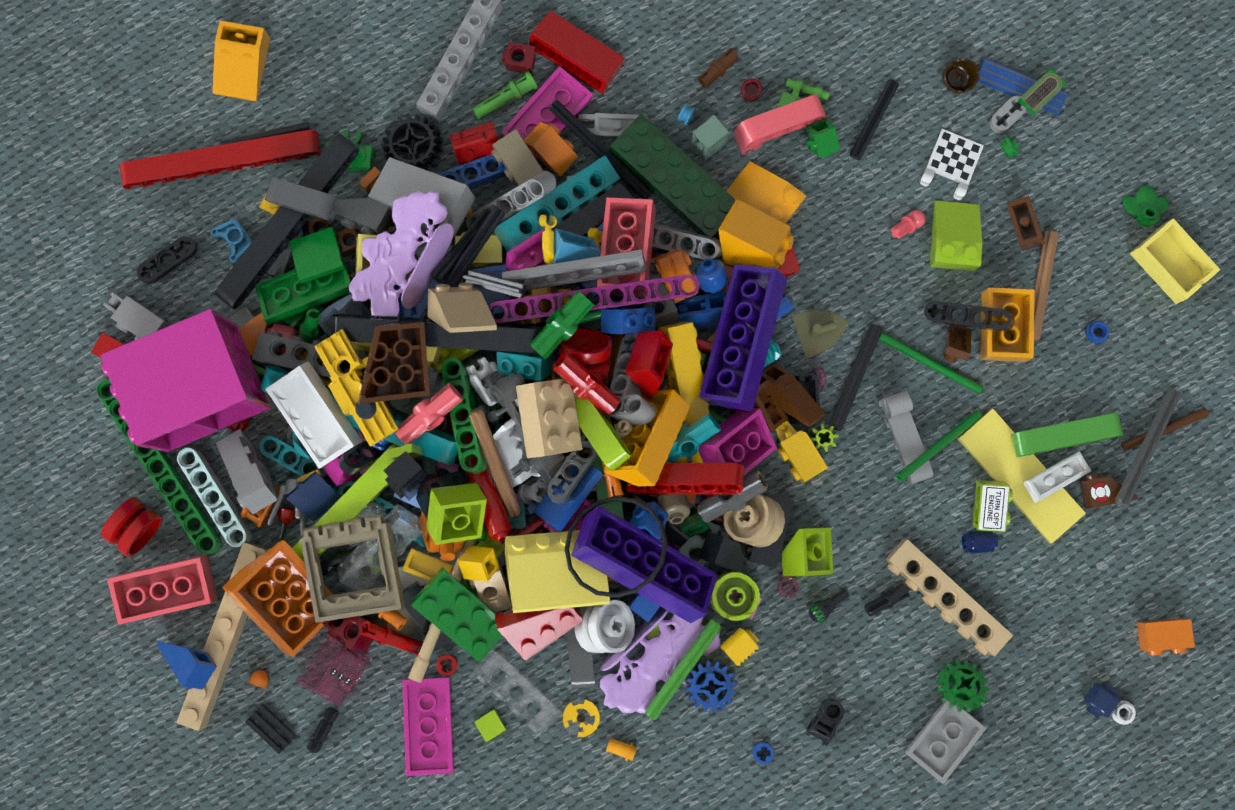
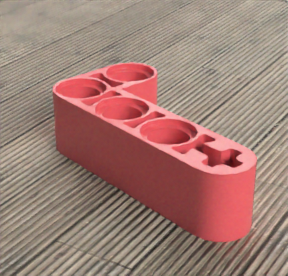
M816 94L746 119L737 126L733 135L742 155H745L749 150L754 149L755 151L760 148L763 142L804 128L807 125L824 119L827 115Z

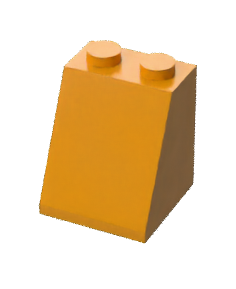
M741 200L734 202L718 229L723 262L732 266L736 264L778 269L780 265H783L785 255L788 250H791L794 241L789 225Z

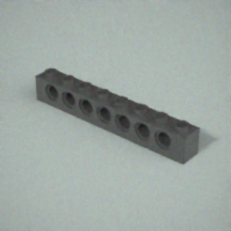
M269 331L268 334L259 333L252 357L256 362L292 371L309 361L320 378L331 380L328 370L322 365L323 361L314 347L320 343L319 341H312V344L304 342L305 339L297 336H291L290 339L283 338V334L275 331ZM286 346L285 353L279 356L280 349ZM308 351L307 358L301 361L302 353ZM356 351L361 360L369 356V353ZM343 360L339 365V369L343 374L349 372V370H344V366L348 362L347 360ZM366 367L361 370L363 373V377H361L362 382L364 379ZM428 367L430 395L410 399L423 401L439 392L443 377L436 373L437 369Z

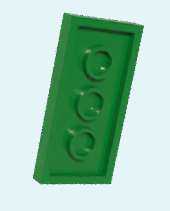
M343 255L344 270L301 284L299 282L295 269L255 285L266 324H273L350 293L349 284L351 279Z
M443 567L410 602L414 609L478 662L503 637L497 630L495 614L497 613Z

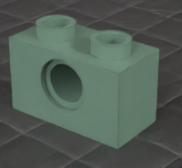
M713 115L693 131L691 146L704 161L726 145L729 133L727 131L729 129L727 124L722 119L718 120Z

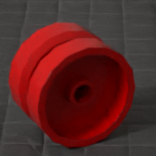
M581 328L577 329L568 340L562 341L559 344V357L569 353L586 369L591 368L595 370L602 380L608 377L611 364L609 357L612 351V341L608 335L598 330Z
M132 497L122 503L112 513L103 526L100 535L109 544H117L118 551L123 555L132 557L147 545L160 528L163 519L154 510L146 511V504L137 497Z

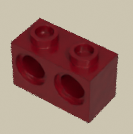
M365 615L324 621L322 623L329 628L328 633L337 639L342 638L345 641L343 645L352 651H356V649L367 651L374 640L366 636L364 637L360 633L361 626L368 628V626L363 625L365 621L376 624Z

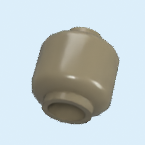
M661 494L658 497L657 503L668 514L667 521H670L671 524H680L689 516L690 507L686 494Z

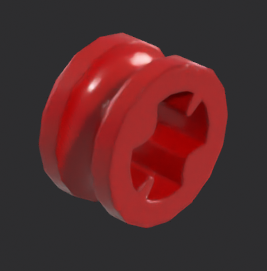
M450 654L441 656L436 663L437 671L443 676L452 675L458 668L457 659ZM448 658L452 661L451 666H453V669L451 671L448 669L446 672L443 670L444 665L441 662L443 659L447 661Z

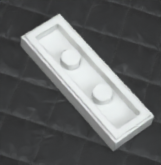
M1080 451L1028 479L1023 484L1034 503L1091 472V469Z

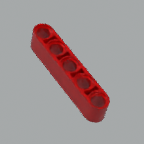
M665 463L655 486H636L627 482L626 489L633 494H739L743 491L744 466L738 463Z

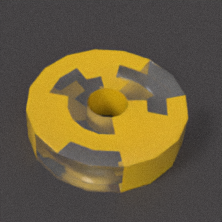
M587 699L571 701L563 712L565 729L577 737H586L592 734L600 722V713L597 706ZM580 713L586 717L583 722L577 720V715Z

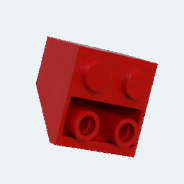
M662 330L637 333L626 367L627 375L648 399H653L662 384L673 343Z

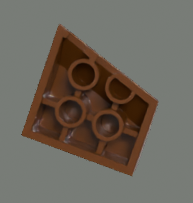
M412 321L375 326L358 404L429 396L430 387L424 322Z

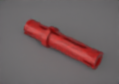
M370 621L363 623L368 628L361 626L360 633L362 636L372 638L381 645L388 644L417 656L419 655L420 651L418 649L421 650L423 641L392 631L386 625L381 627Z

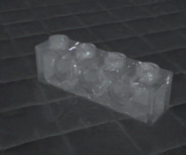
M398 504L384 518L385 523L390 522L396 558L404 553L406 547L412 541H415L422 531L420 518ZM377 539L361 542L338 567L339 582L355 591L366 590L373 586L377 577L382 573Z
M495 647L473 669L477 672L475 677L484 685L486 683L494 688L492 693L501 701L503 699L511 704L510 710L518 717L524 716L528 720L527 726L535 733L540 731L543 734L563 711ZM497 669L503 670L506 674V678L502 682L494 679L493 674ZM512 686H520L523 690V695L519 698L513 697L510 692ZM530 702H537L540 705V712L537 714L530 713L527 707Z

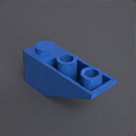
M158 641L157 646L162 652V656L170 665V669L179 680V684L186 689L195 688L203 690L217 667L209 653Z

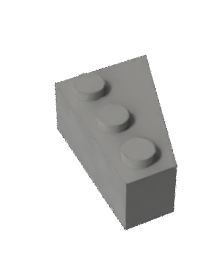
M241 429L216 442L231 477L232 484L237 491L238 496L236 498L242 508L247 507L252 514H255L278 500L265 459Z

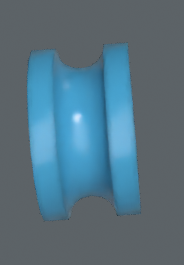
M686 103L680 111L677 121H683L684 125L687 126L695 114L696 108H690L689 104Z

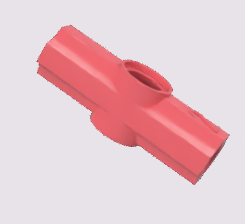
M448 383L433 397L418 403L413 409L414 413L398 425L399 430L395 434L405 445L414 442L424 432L439 426L443 422L444 416L463 400L462 395L452 384Z

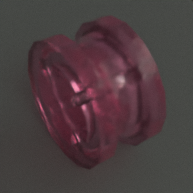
M783 577L778 582L777 589L783 597L791 598L798 593L799 584L792 577ZM789 581L793 582L791 586H794V591H789L785 594L782 584Z

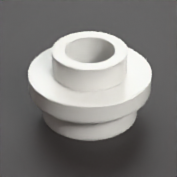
M1121 700L1120 705L1112 714V718L1119 724H1129L1135 718V708L1130 702ZM1122 708H1125L1127 712L1124 717H1121L1119 714Z

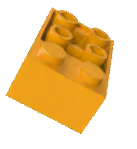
M219 21L214 51L213 94L257 102L271 39L264 28Z

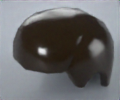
M960 58L950 62L942 73L944 86L948 91L956 94L972 90L980 79L978 66L974 61L967 58ZM961 76V82L957 85L954 84L956 80Z

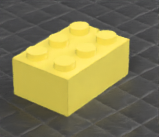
M1174 218L1160 226L1130 253L1175 304L1187 300L1202 284L1206 283L1220 271L1219 267Z

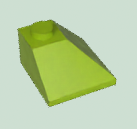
M831 528L798 529L782 552L781 565L783 577L834 574Z

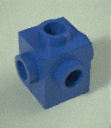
M655 502L645 503V505L653 509L662 521L665 529L668 514ZM636 505L630 524L656 539H661L658 523L649 511Z

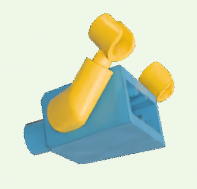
M546 215L540 216L539 223L545 228V231L542 232L543 259L547 265L599 257L601 253L599 242H602L603 231H598L597 228H590L588 237L557 228L555 231H552V228L557 224L555 216L550 215L549 224L546 223Z

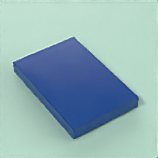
M590 466L565 502L555 503L550 500L547 493L533 512L557 531H562L603 474L593 466ZM571 467V477H576L579 473V469L576 467ZM563 482L559 489H553L555 496L558 493L563 494L562 487L566 482Z

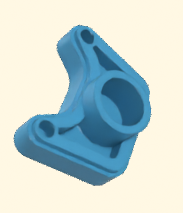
M235 219L211 230L213 237L224 238L231 247L230 261L234 264L237 263L253 242L242 225Z

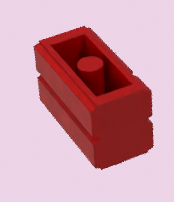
M493 122L450 135L459 166L492 155L491 151L494 150L492 144L498 141Z

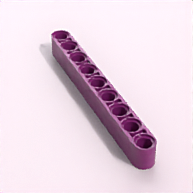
M680 275L496 301L488 307L495 323L550 316L557 309H562L564 298L567 295L573 296L577 291H580L586 298L590 292H596L600 297V301L591 309L596 310L689 297L698 292L699 281L693 275ZM691 278L695 281L696 287L692 292H685L682 289L681 285L684 279ZM661 282H668L671 285L672 291L669 295L663 296L658 292V286ZM638 285H643L647 288L648 294L644 299H639L634 294V290ZM618 288L622 290L624 298L621 302H614L611 299L613 289ZM543 299H549L552 303V309L549 312H544L540 307ZM520 302L528 305V313L526 315H520L517 312V305ZM497 305L502 306L505 310L504 317L501 319L496 318L493 313Z

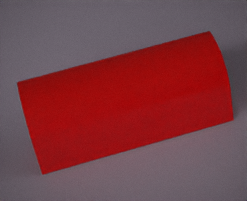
M551 10L530 35L529 45L535 46L538 54L560 66L601 94L609 87L625 59Z

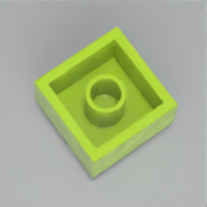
M477 483L431 489L426 528L436 545L481 538L487 499Z

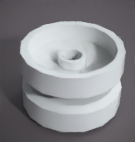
M610 600V604L582 606L580 608L583 621L576 625L574 629L580 646L587 652L617 653L624 651L631 644L635 632V622L630 608L624 602Z

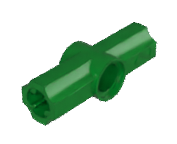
M577 291L562 309H557L550 315L546 321L545 328L529 345L544 359H547L562 341L568 340L576 332L578 323L592 309L594 304L580 291Z

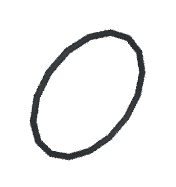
M614 496L596 501L579 513L568 530L565 555L568 569L580 586L595 595L617 598L636 593L654 580L664 564L668 542L664 525L651 507L635 498ZM613 501L634 503L649 511L659 525L663 541L660 561L651 576L637 587L618 593L598 591L584 583L572 567L569 552L572 533L581 518L596 506Z

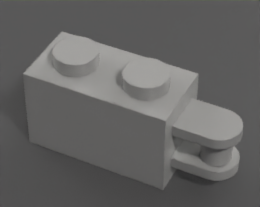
M112 292L110 300L103 304V306L114 313L111 319L117 322L115 327L126 334L129 331L136 335L134 340L170 326L164 319L129 296L123 299Z

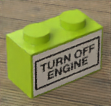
M976 480L973 526L977 530L1006 532V525L1010 523L1008 503L1012 501L1013 497L1012 489L1004 481Z

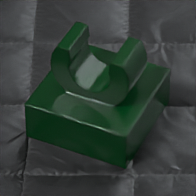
M695 507L691 508L693 515L685 518L679 524L682 532L689 538L709 529L708 524L703 521Z

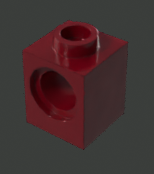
M509 42L508 49H504L502 54V62L505 63L506 70L520 73L529 71L532 75L537 54L536 47ZM517 55L524 56L522 61L516 62L513 60Z

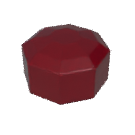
M753 78L745 80L740 90L743 100L749 102L758 100L763 87L759 80Z

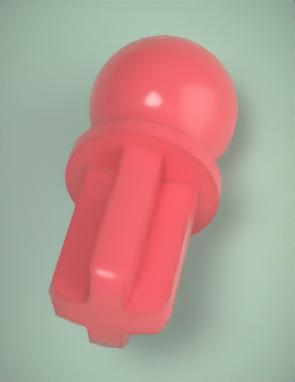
M920 210L910 212L908 216H904L901 219L900 223L891 228L892 236L900 239L907 233H913L916 228L924 225L926 221L925 214Z

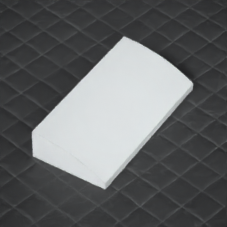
M309 361L298 366L265 389L319 469L362 441Z

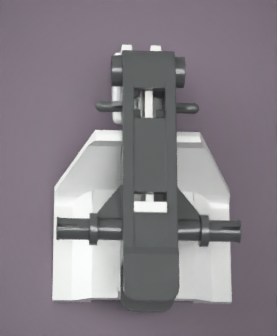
M480 357L477 359L480 365L478 371L474 365H469L466 369L470 376V384L481 399L489 406L500 403L503 407L496 412V416H500L506 411L511 417V420L502 425L493 435V439L512 488L531 476L540 477L544 483L549 484L566 461V458L562 453L527 458L516 386L525 384L523 377L519 373H511L505 378L503 373H497L495 362H488L485 357ZM571 467L565 472L568 477L572 476Z

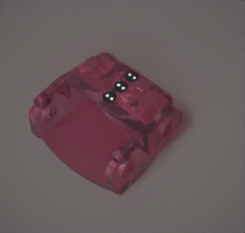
M326 632L324 637L327 640L314 655L306 675L298 676L296 681L331 703L342 706L366 670L370 658L358 649L356 651L350 650L343 645L345 641L342 638L337 639Z

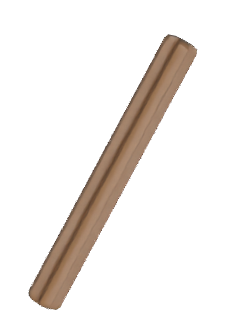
M1052 230L1046 231L1044 235L1045 244L1042 246L1035 285L1034 341L1040 340L1059 236L1058 232Z
M481 409L474 410L469 417L506 512L510 518L520 515L521 509L485 415Z

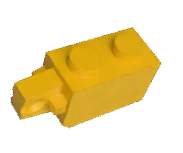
M788 421L775 429L780 442L778 444L780 448L777 451L784 462L788 460L792 468L789 471L795 481L800 480L801 483H804L828 468L806 432H796Z

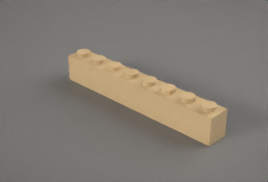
M243 542L230 579L269 549L253 543ZM226 591L203 650L209 653L217 667L203 690L195 688L188 690L176 722L197 731L207 727L248 616Z

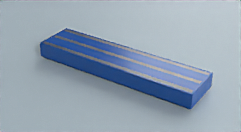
M986 58L979 69L980 79L978 82L1011 96H1022L1038 81ZM1060 90L1042 108L1058 115L1068 92Z

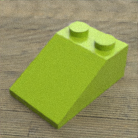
M934 201L930 267L968 271L977 270L981 266L983 244L980 205Z

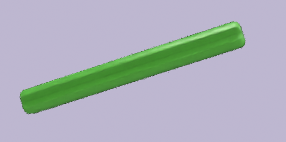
M711 619L645 710L649 718L653 720L658 718L721 630L722 626L717 621Z

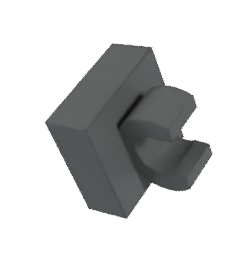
M488 405L474 408V410L481 409L490 429L494 428L492 421L502 419V414L496 416L498 410L490 412Z

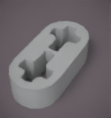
M1021 96L1010 98L991 117L989 124L994 132L1003 133L1007 131L1025 113L1027 109L1018 101ZM1019 103L1021 105L1019 110L1017 109L1011 113L1009 110L1013 107V104ZM1005 115L1007 119L1003 123L1004 125L998 126L996 124L997 119L1000 120Z

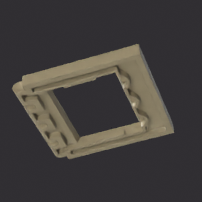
M383 514L368 516L365 520L364 518L346 520L344 525L343 522L324 524L322 527L319 525L304 528V538H301L300 541L316 623L405 608L390 522L385 523ZM377 539L382 575H384L386 586L326 596L318 549Z

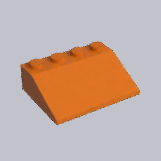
M281 540L246 565L222 587L283 653L294 657L324 626L323 622H315L305 563L285 540ZM325 586L326 596L333 595Z

